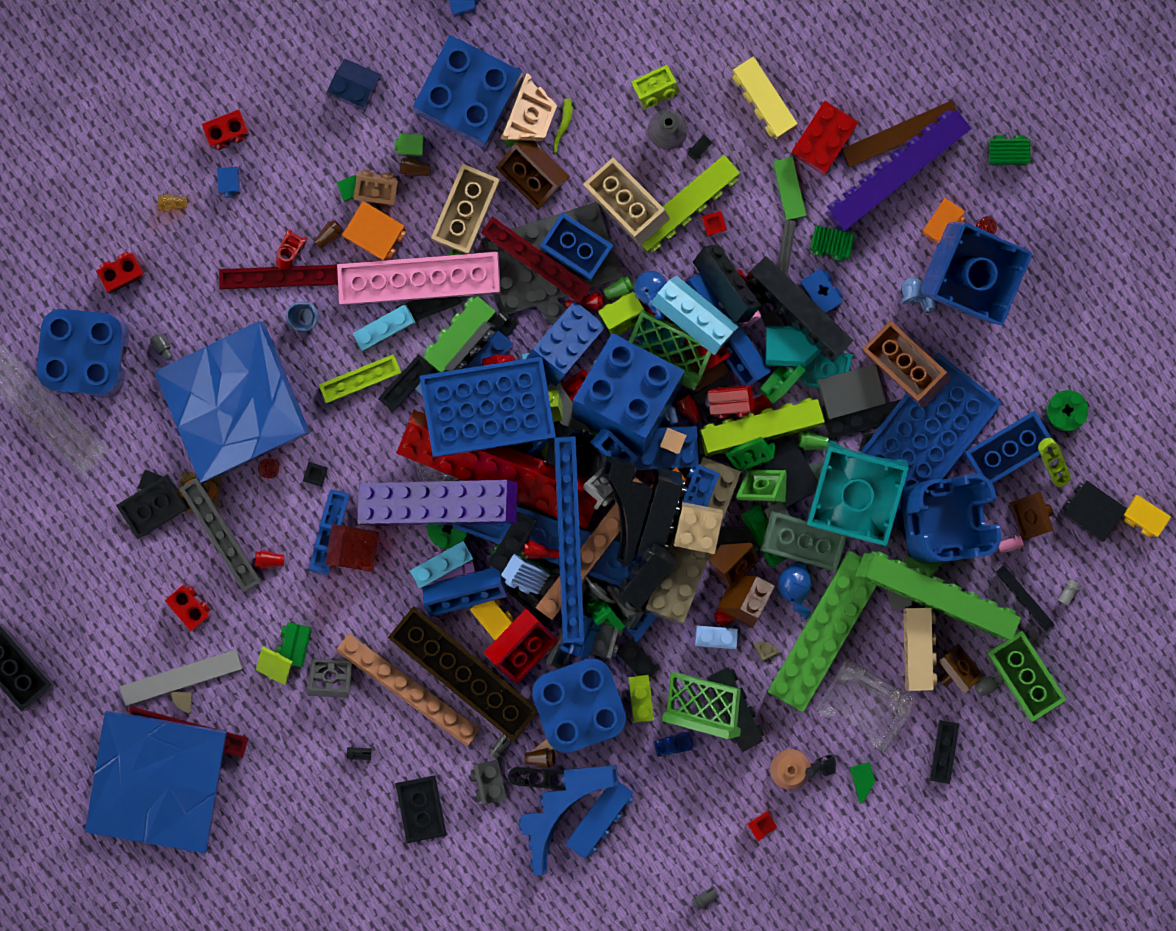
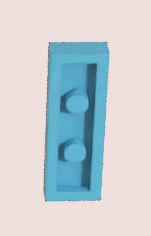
M403 305L354 332L353 335L361 351H365L413 325L415 321L407 305Z
M464 541L413 568L410 572L420 589L473 560V557Z

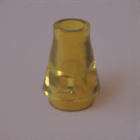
M166 193L158 195V211L166 213L187 209V197Z

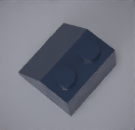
M344 59L334 74L327 93L333 98L366 111L381 78V74Z

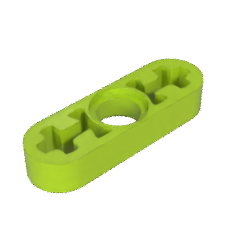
M1046 438L1040 442L1038 450L1052 482L1058 487H1063L1071 479L1070 472L1058 444L1052 438ZM1059 459L1056 465L1050 466L1053 460Z

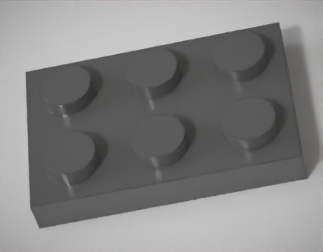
M484 321L447 364L445 369L448 371L465 369L468 365L466 361L469 357H475L482 349L480 347L481 343L489 341L494 335L493 329L495 326L489 321Z

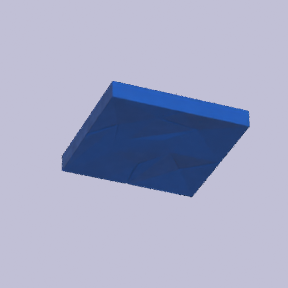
M257 321L154 371L200 483H207L310 434L263 321Z
M110 710L105 711L85 832L206 853L227 731Z

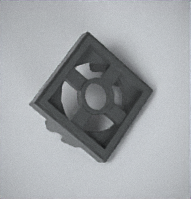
M312 659L308 696L349 698V692L351 693L352 663L345 660ZM328 668L323 673H318L320 670ZM334 668L341 670L344 674H338ZM328 673H333L336 676L333 680H326L324 677ZM316 680H323L326 683V689L320 688L316 684ZM337 681H345L340 688L332 689V685Z

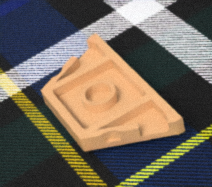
M527 73L524 76L500 139L543 141L557 105L551 98L547 97L541 87H536L530 80L532 77Z

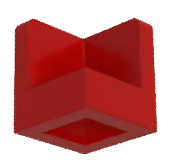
M767 810L747 822L757 841H760L765 835L777 828Z

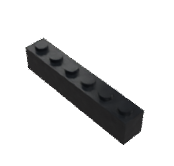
M767 256L748 273L746 277L748 284L752 288L757 289L765 301L772 303L777 308L778 313L791 322L795 330L801 331L806 336L807 341L821 351L824 358L834 362L854 341Z

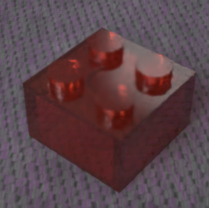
M332 524L326 565L373 572L379 532Z

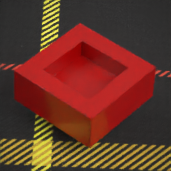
M721 211L701 217L707 237L727 231Z
M765 395L753 399L754 410L751 413L755 416L762 414L761 411L771 408L769 400Z

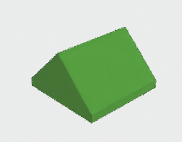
M747 470L736 496L737 500L747 502H786V470Z

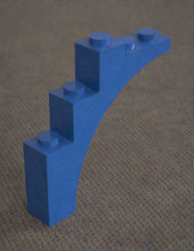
M617 765L564 770L562 783L563 786H566V790L542 792L543 796L540 798L541 808H544V812L521 815L519 829L522 831V835L531 836L528 845L529 850L532 851L533 859L530 861V867L534 871V876L547 874V857L550 841L564 814L576 802L588 794L603 788L617 786Z

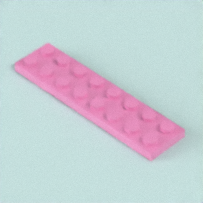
M498 252L337 264L339 305L341 306L501 293Z

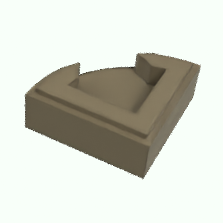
M769 642L753 643L762 662L780 653L778 648Z
M172 691V700L176 707L183 712L191 713L192 693Z

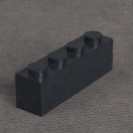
M719 244L704 246L693 260V264L735 324L749 322L761 307L756 296L746 285L745 280L737 272L735 266L728 259Z

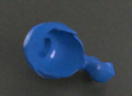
M646 271L636 279L635 296L643 304H648V307L655 313V319L664 320L665 315L651 303L657 293L667 283L666 278L659 272Z
M795 562L779 575L778 590L785 600L792 603L793 610L799 613L801 618L807 619L811 616V611L802 604V601L808 597L812 583L806 566L802 562Z

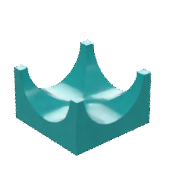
M828 440L818 485L807 514V525L887 546L909 469L907 461L901 459L890 460L863 454Z

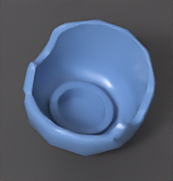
M296 302L288 308L286 313L287 324L298 332L310 331L319 320L317 309L309 302ZM301 314H302V316H303L305 322H303V321L301 320Z

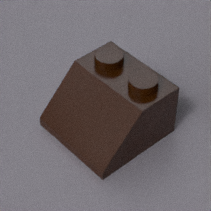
M751 543L721 545L715 550V554L710 553L707 559L713 574L730 589L759 562L754 546Z
M745 575L732 589L727 587L717 609L753 628L775 586L757 576Z

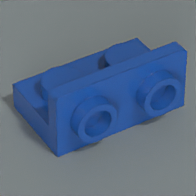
M698 464L695 468H690L687 479L690 481L686 487L681 504L685 502L707 507L720 473Z

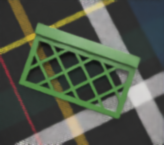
M642 310L629 340L632 344L684 370L682 385L695 390L701 384L704 371L712 353L708 350L706 355L699 356L696 347L701 344L683 329L665 320L655 319V315ZM643 319L650 320L653 328L646 330L642 323ZM664 327L669 329L671 337L663 338L660 329ZM655 331L659 340L651 343L647 333ZM643 334L647 344L640 345L634 342L636 336ZM682 336L687 338L689 346L681 347L678 338ZM674 340L677 349L669 352L665 342ZM661 343L665 353H656L653 346ZM692 349L695 358L687 361L683 351ZM679 352L683 362H674L671 355ZM697 361L700 368L699 373L692 371L689 364Z
M671 672L667 712L663 713L662 721L725 739L739 737L741 728L737 727L741 689ZM677 678L681 679L685 686L681 690L676 685ZM694 683H697L701 689V692L697 695L691 687ZM711 687L718 694L714 699H712L708 692ZM686 690L692 698L688 703L682 695ZM727 692L733 693V702L730 704L724 696ZM703 694L708 701L705 707H703L698 699ZM677 698L683 706L680 709L674 708L675 699ZM719 699H721L725 706L721 712L715 704ZM693 702L699 709V712L696 714L689 707ZM709 707L716 714L713 718H710L706 712ZM727 711L731 716L730 723H727L722 716Z

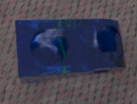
M690 731L653 741L657 757L694 749Z

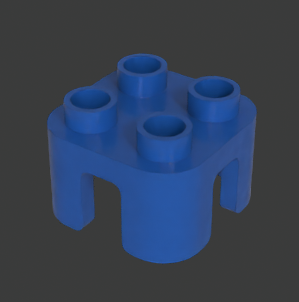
M69 309L51 311L45 316L41 324L36 369L39 381L46 388L61 394L80 393L101 398L114 396L121 390L125 380V370L121 368L123 348H128L129 333L126 326L120 320L107 313Z
M971 474L950 479H933L910 485L901 497L906 544L910 556L921 564H933L987 556L995 552L1001 542V528L999 524L987 526L983 512V504L996 501L995 489L991 481L983 475Z
M585 659L548 672L539 677L533 686L532 696L549 744L557 751L569 753L617 736L625 726L626 714L609 667L601 660Z

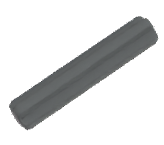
M792 220L785 221L778 268L786 276L788 275L796 222Z

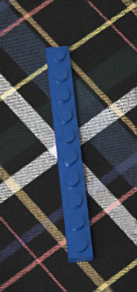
M554 437L563 643L584 642L576 437Z

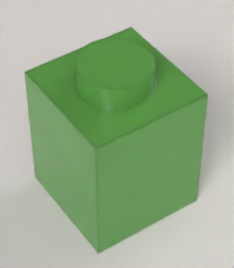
M399 133V139H395V151H398L399 156L423 157L424 135Z

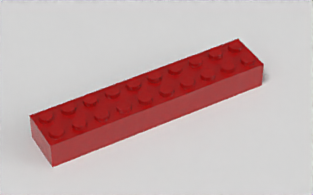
M413 409L396 454L464 481L509 480L517 482V502L557 518L556 473L554 465L507 446L433 458L426 414ZM577 475L579 527L587 529L595 511L594 507L598 501L583 489L584 484L589 479Z

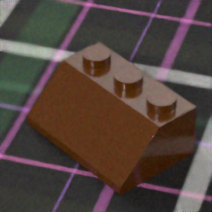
M519 140L496 166V169L537 210L570 178L535 141Z

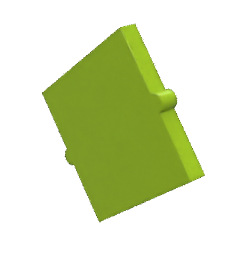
M263 646L256 671L268 676L269 679L286 685L293 661Z

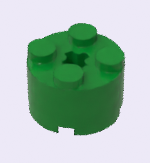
M1072 390L1056 393L1048 400L1045 407V418L1048 424L1060 432H1070L1081 427L1086 422L1088 416L1086 400L1080 393ZM1065 406L1067 409L1071 410V413H1069L1068 416L1066 413H1062V410L1065 409Z
M427 525L430 540L436 546L443 549L452 548L465 541L468 533L455 529L454 525L451 529V534L443 532L442 529L445 528V525Z

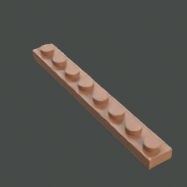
M636 477L632 480L634 482L642 483ZM617 502L614 503L580 548L582 580L620 531V516ZM560 576L535 607L551 620L561 609Z
M348 634L337 648L336 652L468 747L479 732L480 728L352 635Z

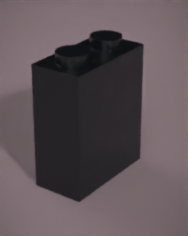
M1086 480L1083 484L1079 482L1073 490L1075 495L1072 500L1068 498L1063 504L1062 509L1064 511L1062 515L1100 542H1104L1127 508Z

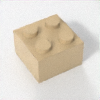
M682 502L674 546L715 554L723 511Z

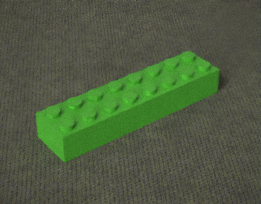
M848 551L766 691L801 712H804L877 586L855 576L862 557L851 551Z
M872 551L871 554H863L855 574L856 577L999 639H1013L1021 617L1015 615L1016 611L1007 607H999L998 603L988 599H979L980 595L970 591H961L962 588L951 583L943 584V579L933 575L932 577L929 575L925 576V571L918 568H906V563L899 560H888L889 556L884 553Z

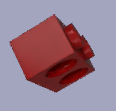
M240 110L202 123L203 130L212 149L221 150L228 146L227 143L235 141V143L242 142L247 139V135H250ZM240 123L241 129L238 132H232V124ZM220 130L222 131L221 138L217 140L212 139V133Z
M124 252L117 256L118 260L112 263L110 261L104 262L99 266L100 269L96 270L107 293L111 294L145 276L134 253ZM127 262H133L134 264L131 272H125L124 270ZM110 271H115L116 273L113 281H107L106 275Z
M182 585L164 601L185 626L193 632L211 616L209 613L211 609L204 601L201 603L195 597L198 594L190 585L188 587ZM182 593L188 596V602L185 605H181L178 602V597ZM194 609H199L201 617L195 621L191 617V612Z

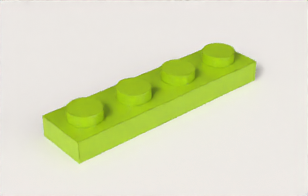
M392 354L321 383L319 387L326 404L399 375L402 372L395 355Z

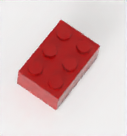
M824 100L793 148L791 155L825 176L859 122Z
M525 609L483 653L513 682L518 684L559 640L533 614Z

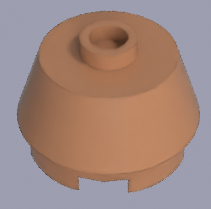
M787 749L779 752L771 762L770 773L773 781L779 787L786 790H795L805 785L809 777L806 775L805 770L811 767L808 758L802 752Z

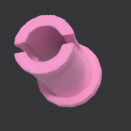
M1014 535V538L1001 541L998 549L1000 554L1016 549L1020 551L1024 544L1021 536Z

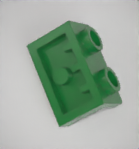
M801 365L797 366L794 370L792 368L786 370L783 366H779L759 390L772 403H775L786 394L804 373L805 369Z
M759 437L728 449L726 456L738 471H743L773 459L775 445L773 443L767 445L764 439Z
M592 598L585 606L597 625L605 621L610 628L614 626L619 632L625 628L620 617L608 602L601 599L595 601Z

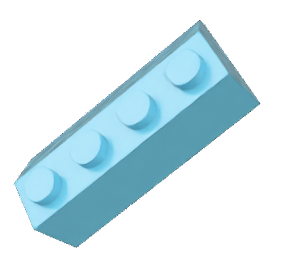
M678 276L671 278L657 293L651 303L714 355L739 328L737 324Z

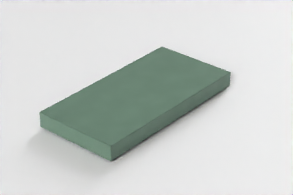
M772 511L761 551L837 571L847 536L809 526L806 520Z

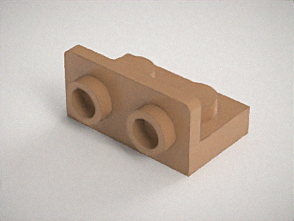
M371 170L356 171L354 200L394 205L398 181L396 177H393V174L382 173L378 175L373 174L374 172Z

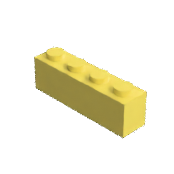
M754 56L733 69L732 73L734 75L732 79L738 87L742 86L745 91L743 93L744 98L748 103H753L756 108L754 113L759 120H764L767 125L765 130L770 137L774 136L777 140L797 127L798 123Z

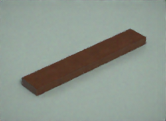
M951 100L842 148L841 150L849 168L905 144L914 136L918 135L920 137L923 134L921 130L933 122L935 124L939 122L936 118L943 112L956 110L953 101Z

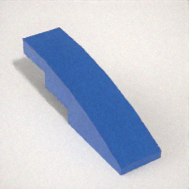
M330 489L308 571L326 576L329 575L350 494Z

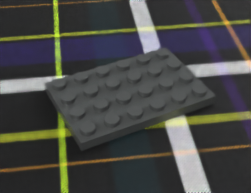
M597 202L563 212L610 243ZM561 213L511 229L591 286V288L616 281L621 277L613 249L591 282L540 249L541 243ZM482 238L486 253L498 252L501 292L499 294L507 315L535 307V304L549 299H560L567 296L488 238ZM539 288L544 289L546 292V298L543 301L537 300L538 293L536 290Z

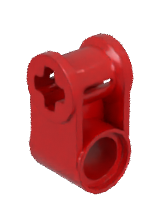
M290 229L286 232L276 255L275 262L278 268L288 270L293 266L307 242V237L302 238L292 233ZM281 256H288L289 259H283Z

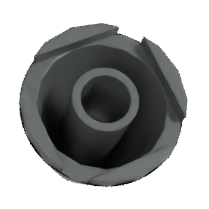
M661 110L654 114L649 121V138L659 148L674 149L680 146L687 137V122L677 111Z

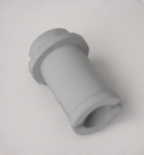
M1071 579L1069 582H1066L1067 585L1058 598V601L1067 606L1070 605L1076 592L1080 591L1079 587L1081 586Z

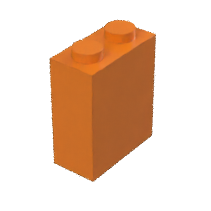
M362 201L342 236L378 259L386 261V259L390 260L396 251L394 249L397 241L401 243L406 232L404 231L405 226Z

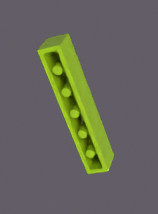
M725 155L663 206L670 219L640 245L646 253L649 251L654 253L662 246L660 243L665 238L669 240L677 233L676 228L681 224L685 227L693 220L691 216L695 212L699 214L708 207L706 204L712 198L714 201L723 194L722 190L727 185L731 188L739 181L737 177L740 172Z
M812 398L801 400L800 404L797 405L788 403L782 405L781 409L773 411V408L761 411L762 414L754 416L753 413H750L748 416H743L740 420L735 421L732 418L723 421L721 425H705L699 433L705 456L709 457L727 452L728 449L762 437L764 441H769L822 427L825 421L818 399L812 400Z

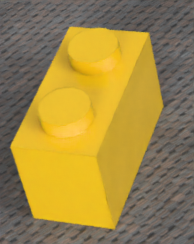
M1139 495L1133 496L1126 507L1127 510L1122 515L1125 518L1124 522L1133 528L1135 525L1142 529L1141 533L1150 539L1152 536L1155 538L1159 537L1171 516Z
M499 599L474 605L470 609L494 640L515 620L508 610L505 613L499 607L502 605Z

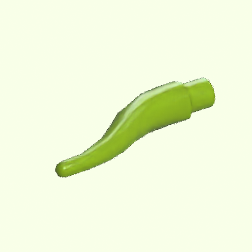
M564 99L563 118L555 136L554 153L558 152V143L572 120V99Z

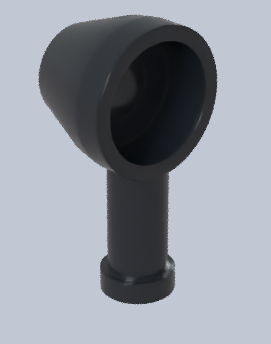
M829 754L815 760V765L805 770L806 775L810 778L819 771L824 776L834 774L836 772L835 755Z

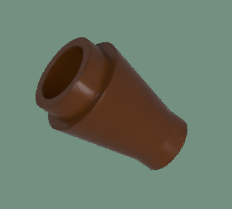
M410 157L402 158L399 174H404V177L428 176L430 164H425Z
M333 219L331 222H327L314 241L320 248H323L342 237L341 234L344 232V229Z
M544 748L525 752V764L550 768V766L555 765L554 749Z

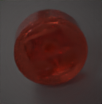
M985 216L976 223V227L993 235L997 231L996 221L992 217Z
M265 458L260 461L258 472L263 478H274L279 473V464L274 459Z

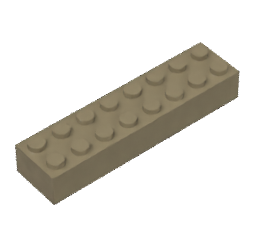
M703 457L699 465L720 473L707 507L722 510L723 521L741 471ZM676 525L668 547V551L675 555V566L649 597L644 611L683 625L710 553L674 546Z

